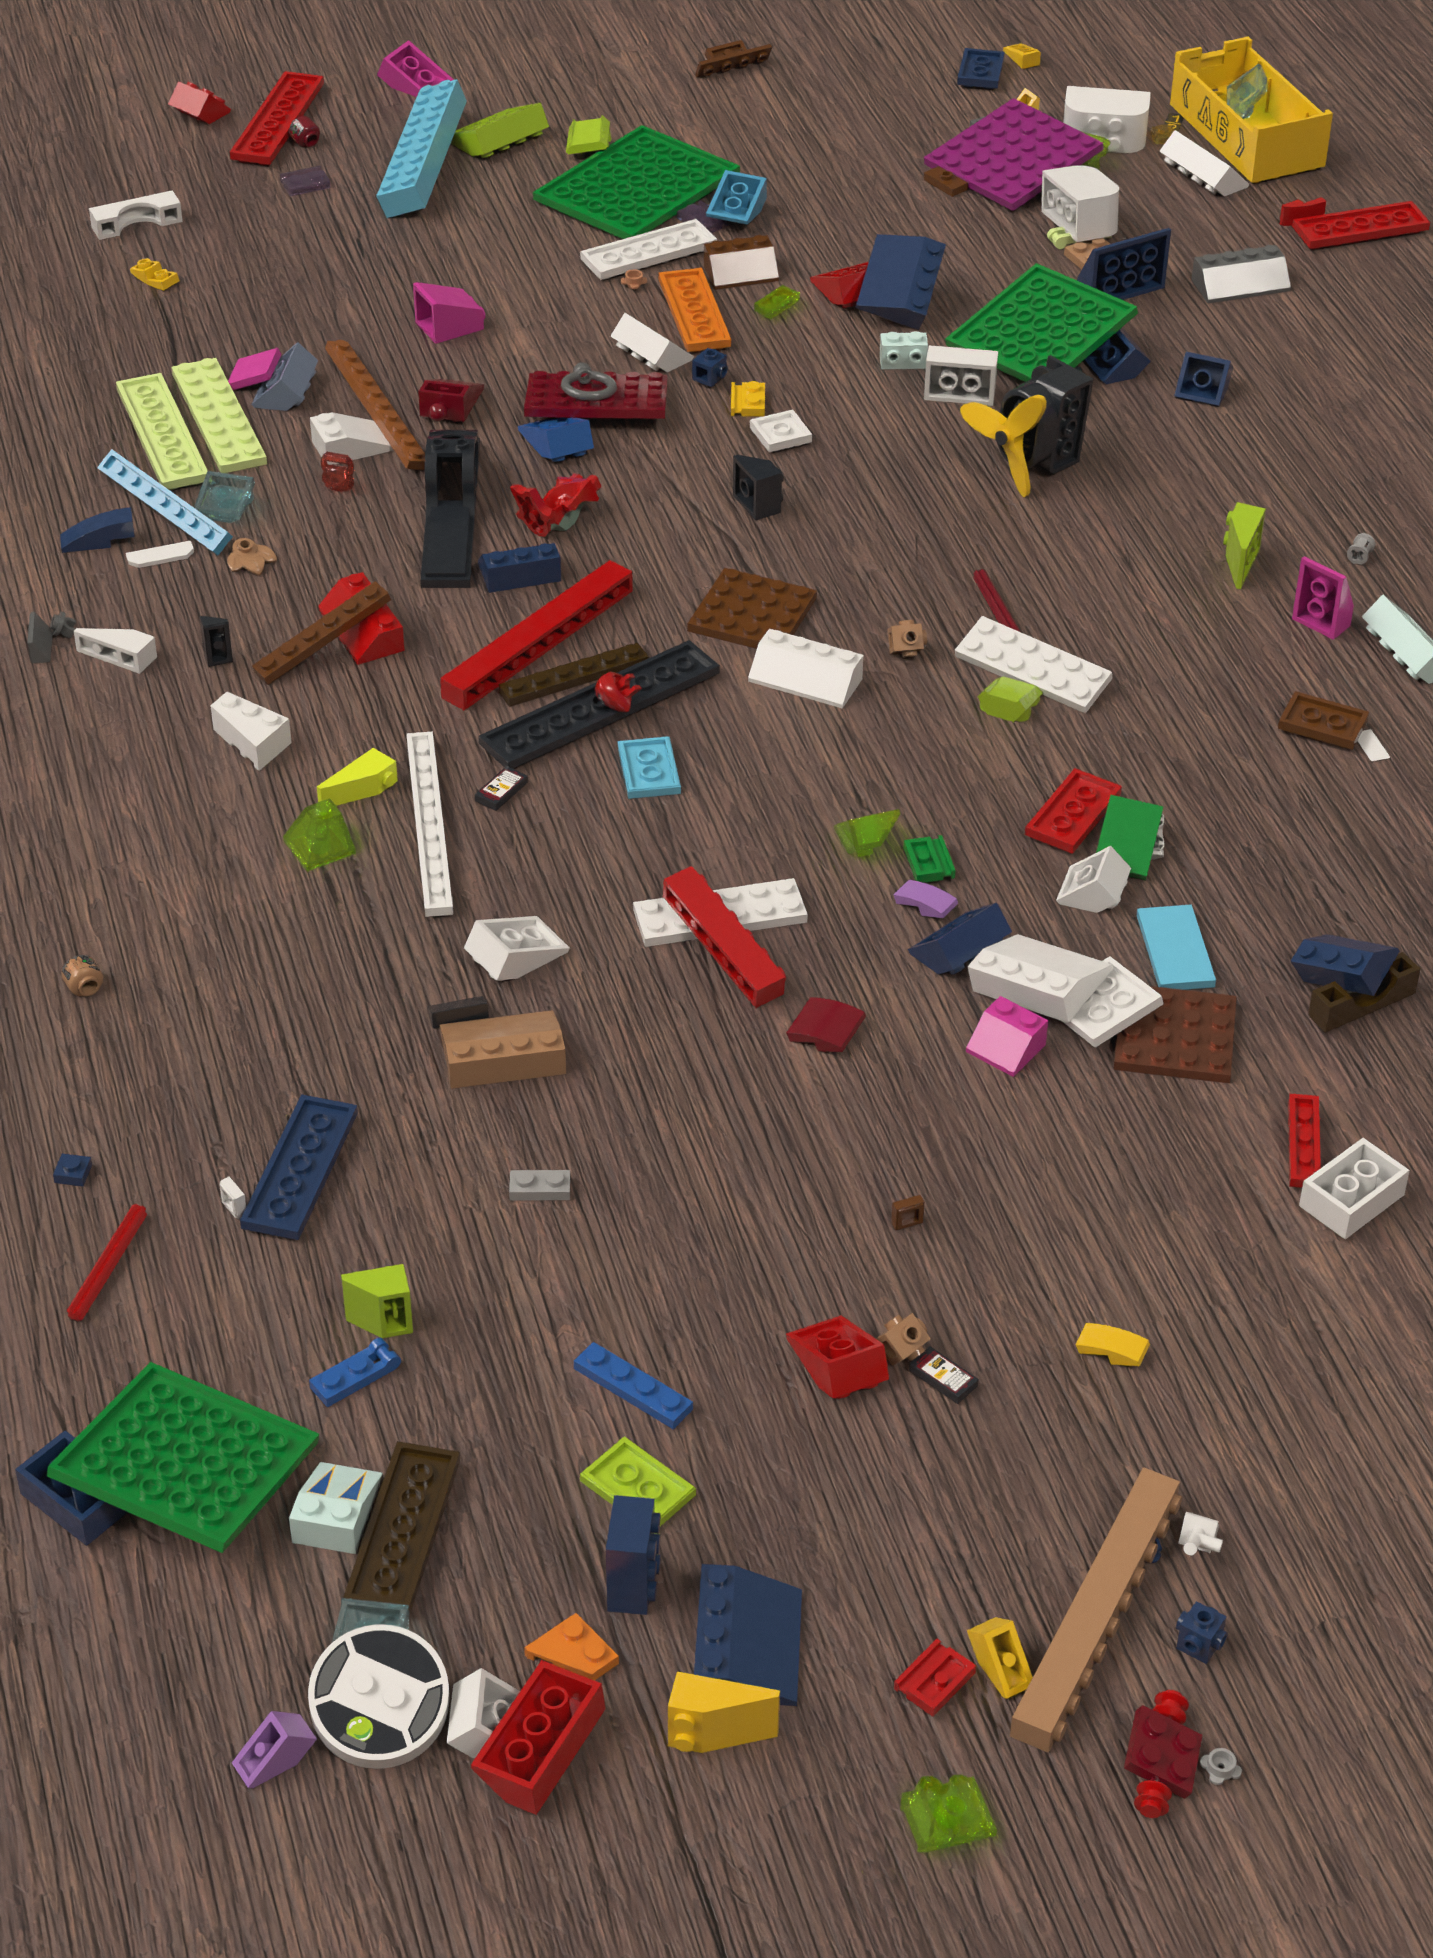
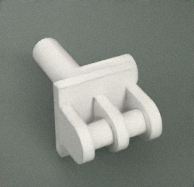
M1186 1512L1178 1544L1184 1545V1552L1188 1555H1194L1197 1550L1211 1553V1551L1220 1553L1223 1540L1216 1538L1219 1521Z

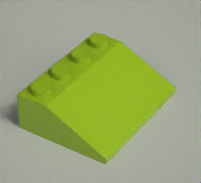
M541 103L513 107L455 130L451 144L471 156L481 155L482 158L493 155V150L498 149V151L510 148L509 144L512 142L519 144L526 141V136L535 137L543 134L542 130L548 128L549 125Z

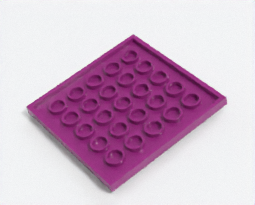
M1013 98L923 158L924 165L932 169L940 166L947 171H951L955 176L968 182V188L1014 211L1042 192V172L1044 170L1080 166L1104 149L1103 142Z

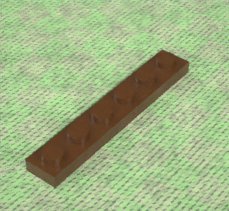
M374 581L253 664L254 672L269 685L391 601L389 593Z

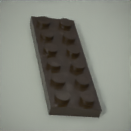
M397 1441L343 1596L344 1606L410 1616L461 1460L460 1451Z

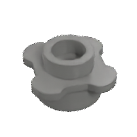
M1217 1748L1211 1751L1209 1755H1204L1201 1758L1200 1765L1208 1771L1210 1775L1209 1780L1214 1785H1221L1223 1781L1230 1778L1238 1779L1242 1774L1241 1767L1236 1765L1235 1755L1228 1749Z

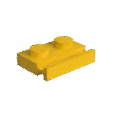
M751 381L742 382V385H735V382H732L731 416H734V413H741V416L764 417L765 383Z

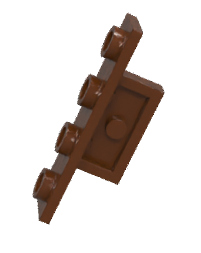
M739 40L707 48L704 53L707 60L699 62L695 76L696 78L710 76L713 73L726 72L730 69L745 67L752 63H762L768 60L772 45L768 44L747 50L743 41Z

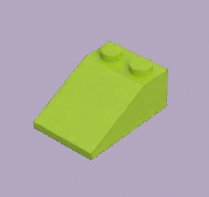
M1237 502L1233 511L1228 512L1226 525L1229 526V531H1226L1223 545L1227 546L1225 556L1236 589L1242 588L1260 550L1266 512L1265 508Z

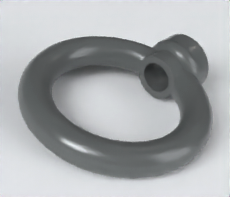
M582 362L573 368L572 373L562 379L561 388L567 395L575 399L598 401L611 397L616 392L617 384L609 375L592 371L587 363ZM587 373L585 377H581L582 374ZM594 380L607 385V388L601 391H582L573 388L570 384L575 381L586 384Z

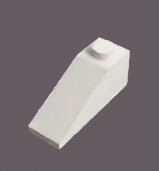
M76 628L74 630L78 652L140 674L157 658L155 637L134 629Z

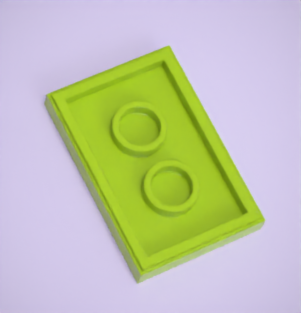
M625 1436L580 1473V1482L612 1505L614 1495L655 1499V1513H661L660 1526L696 1496V1488Z

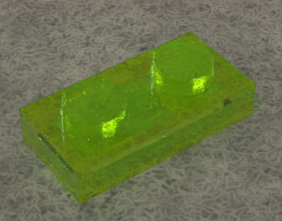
M782 285L755 302L754 311L772 319L800 301V293Z

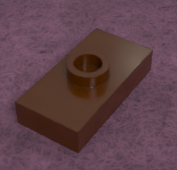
M940 166L924 172V181L951 197L968 190V182Z

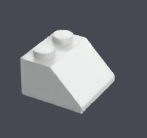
M1109 846L1069 867L1056 901L1060 905L1095 913L1107 908L1112 909L1121 900L1120 896L1128 882L1127 878L1131 867L1112 846Z
M482 1668L453 1684L447 1744L471 1758H475L520 1691Z

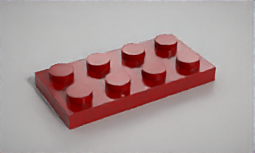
M1074 768L1027 824L1025 835L1073 854L1105 815L1110 795L1120 796L1122 786Z

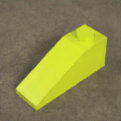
M372 748L317 786L319 808L326 809L379 795L398 781L396 761Z

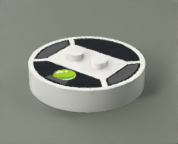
M370 1625L354 1629L331 1643L315 1664L308 1689L311 1719L321 1741L332 1753L342 1760L356 1766L373 1769L402 1765L427 1750L444 1726L449 1707V1684L445 1667L433 1647L419 1635L407 1629L393 1625Z

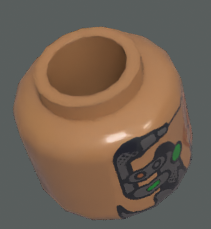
M88 955L74 956L62 968L61 976L70 992L76 996H91L99 990L103 983V974L95 960Z

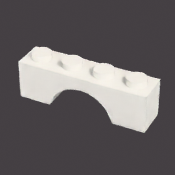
M173 190L89 208L91 227L99 240L120 236L124 227L136 222H153L160 226L183 222L181 204Z

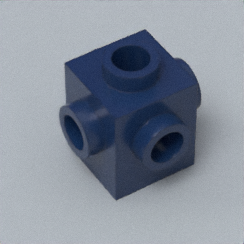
M707 348L692 360V380L712 387L727 375V355L715 349Z
M1196 1601L1189 1612H1182L1177 1621L1176 1629L1179 1630L1176 1649L1207 1664L1214 1652L1221 1650L1227 1639L1228 1632L1224 1631L1227 1616L1219 1613L1212 1607H1207Z

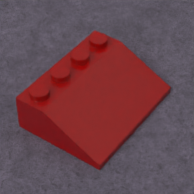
M868 262L812 276L810 281L833 304L842 305L843 308L856 305L855 301L858 300Z

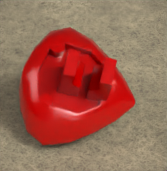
M608 672L598 679L595 693L597 698L609 708L618 712H629L631 697L642 688L640 685H634L630 688V681L635 678L633 674L623 676L615 672Z

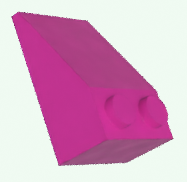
M409 40L383 59L377 73L391 88L417 97L419 90L426 85L434 86L444 80H454Z
M1304 556L1301 558L1292 619L1334 640L1351 626L1354 604L1347 577Z

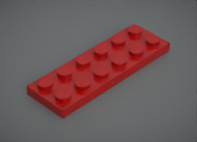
M1413 201L1293 219L1292 227L1309 249H1319L1325 246H1339L1344 243H1358L1369 239L1377 240L1382 237L1419 233L1420 231L1429 230L1430 221Z

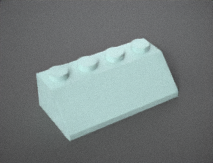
M1382 595L1362 616L1368 623L1366 626L1367 630L1375 637L1380 635L1382 639L1379 642L1388 651L1393 649L1396 652L1393 657L1401 665L1407 664L1409 666L1406 671L1418 681L1422 678L1428 684L1433 683L1432 638L1405 611Z

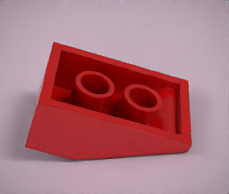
M842 1315L786 1333L788 1342L818 1388L832 1398H845L851 1392L860 1389H871L876 1387L878 1383L889 1380L884 1344Z

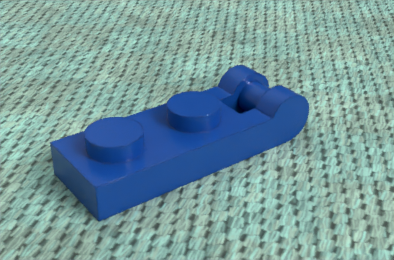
M376 1338L366 1349L309 1379L310 1389L326 1407H329L397 1369L401 1363V1358L396 1352L389 1350V1345L383 1338ZM380 1358V1361L374 1364L373 1361Z

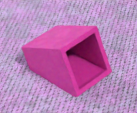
M419 282L413 283L415 323L435 344L484 329V309L462 288Z

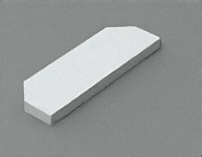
M191 541L128 552L126 553V558L129 565L141 568L188 559L194 553V548Z

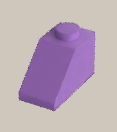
M271 1711L232 1761V1764L246 1786L254 1788L296 1766L317 1738L300 1714Z

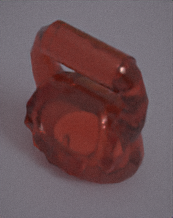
M328 451L324 453L320 461L324 485L334 491H348L354 486V464L351 458L345 454ZM327 461L346 464L348 468L346 466H338L335 464L329 465Z

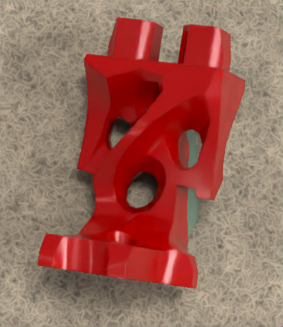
M573 474L570 477H557L555 487L548 491L543 499L536 488H526L520 484H514L510 489L519 507V511L516 513L517 518L523 520L534 534L545 537L552 530L566 531L578 519L585 503L599 500L596 492L602 486L596 475H590L583 479L580 474Z

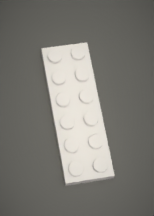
M697 219L583 250L580 251L581 260L602 280L619 274H625L626 271L631 269L648 268L651 265L669 262L679 257H687L700 251L704 252V244L717 241V238Z
M984 616L978 620L955 649L956 657L1001 677L1004 676L1036 685L1043 692L1042 695L1085 714L1112 680L1111 671Z
M794 878L713 890L721 896L724 905L729 910L735 912L741 925L750 931L807 923L808 914ZM664 898L633 902V911L645 947L698 939Z

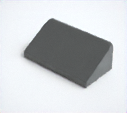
M31 612L29 618L27 644L30 662L46 663L51 661L53 632L36 612Z

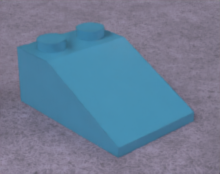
M725 170L706 212V217L748 225L761 212L766 201V178Z

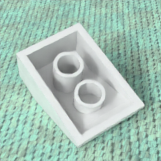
M333 412L310 417L312 442L326 466L394 451L379 427L372 420Z
M529 916L476 920L464 949L472 956L474 961L481 964L489 972L493 979L503 981L522 977L568 953L570 947L540 918Z

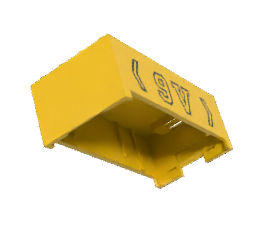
M1250 37L1225 41L1222 50L1202 54L1201 47L1176 52L1170 105L1251 183H1259L1267 179H1277L1280 176L1294 175L1298 172L1325 167L1333 113L1329 109L1325 110V113L1319 110L1253 50Z

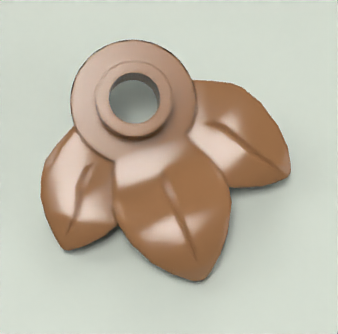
M240 538L233 543V552L228 556L227 564L232 572L244 567L251 573L260 576L265 562H276L277 557L269 547L257 545L248 538Z

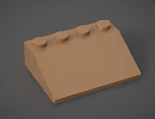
M553 1010L440 1024L451 1089L566 1074L565 1045L561 1028Z

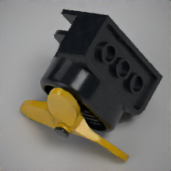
M1048 356L1046 366L1041 365L1033 369L1031 380L1020 384L1019 387L1005 394L1001 402L1000 412L976 402L964 404L961 406L960 412L963 419L971 427L984 436L996 440L1002 456L1009 463L1019 493L1026 497L1030 494L1029 468L1038 465L1054 474L1079 463L1094 379L1057 358Z

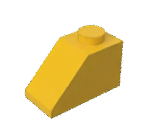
M995 1617L967 1630L979 1665L1003 1698L1007 1699L1028 1688L1033 1677L1013 1621Z

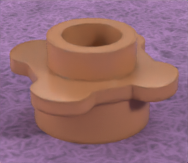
M637 269L626 271L625 278H621V284H626L631 289H638L642 284L647 283V278L643 277V273Z

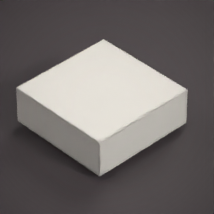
M227 1177L220 1181L222 1203L239 1220L246 1209L245 1194L230 1177Z

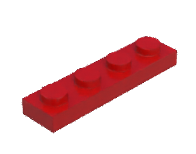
M1289 1093V1187L1302 1188L1303 1181L1321 1169L1319 1096Z

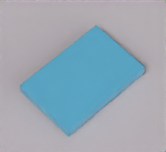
M670 736L618 741V752L628 799L681 794V785Z

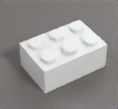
M929 345L926 359L924 400L965 404L976 402L993 406L998 351Z
M1362 1138L1303 1181L1299 1206L1342 1238L1347 1239L1404 1196L1410 1170Z

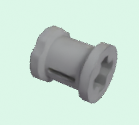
M1366 533L1358 534L1354 539V545L1350 546L1347 550V558L1353 564H1364L1369 558L1368 553L1372 552L1375 548L1374 538Z

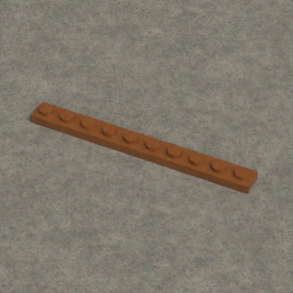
M344 340L327 341L326 351L406 469L425 470L424 451L350 344Z

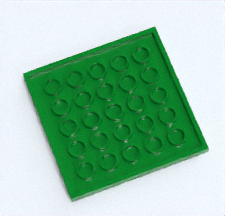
M1036 263L945 338L948 347L998 351L997 369L1027 382L1031 380L1033 369L1041 365L1046 366L1048 356H1053L1075 368L1138 314L1137 306Z
M150 1362L48 1466L47 1476L223 1553L316 1447L319 1433Z

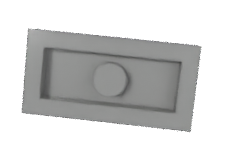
M510 1170V1201L570 1200V1170Z

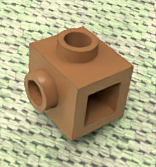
M914 620L899 621V625L891 626L887 629L890 654L902 653L903 658L918 656L917 652L922 651L924 645H927L926 630H922V623L914 624Z
M913 1313L904 1318L900 1314L892 1318L884 1325L887 1330L876 1338L884 1344L886 1358L892 1366L905 1358L912 1361L925 1351L922 1345L931 1339L927 1334L925 1324L919 1318H916Z

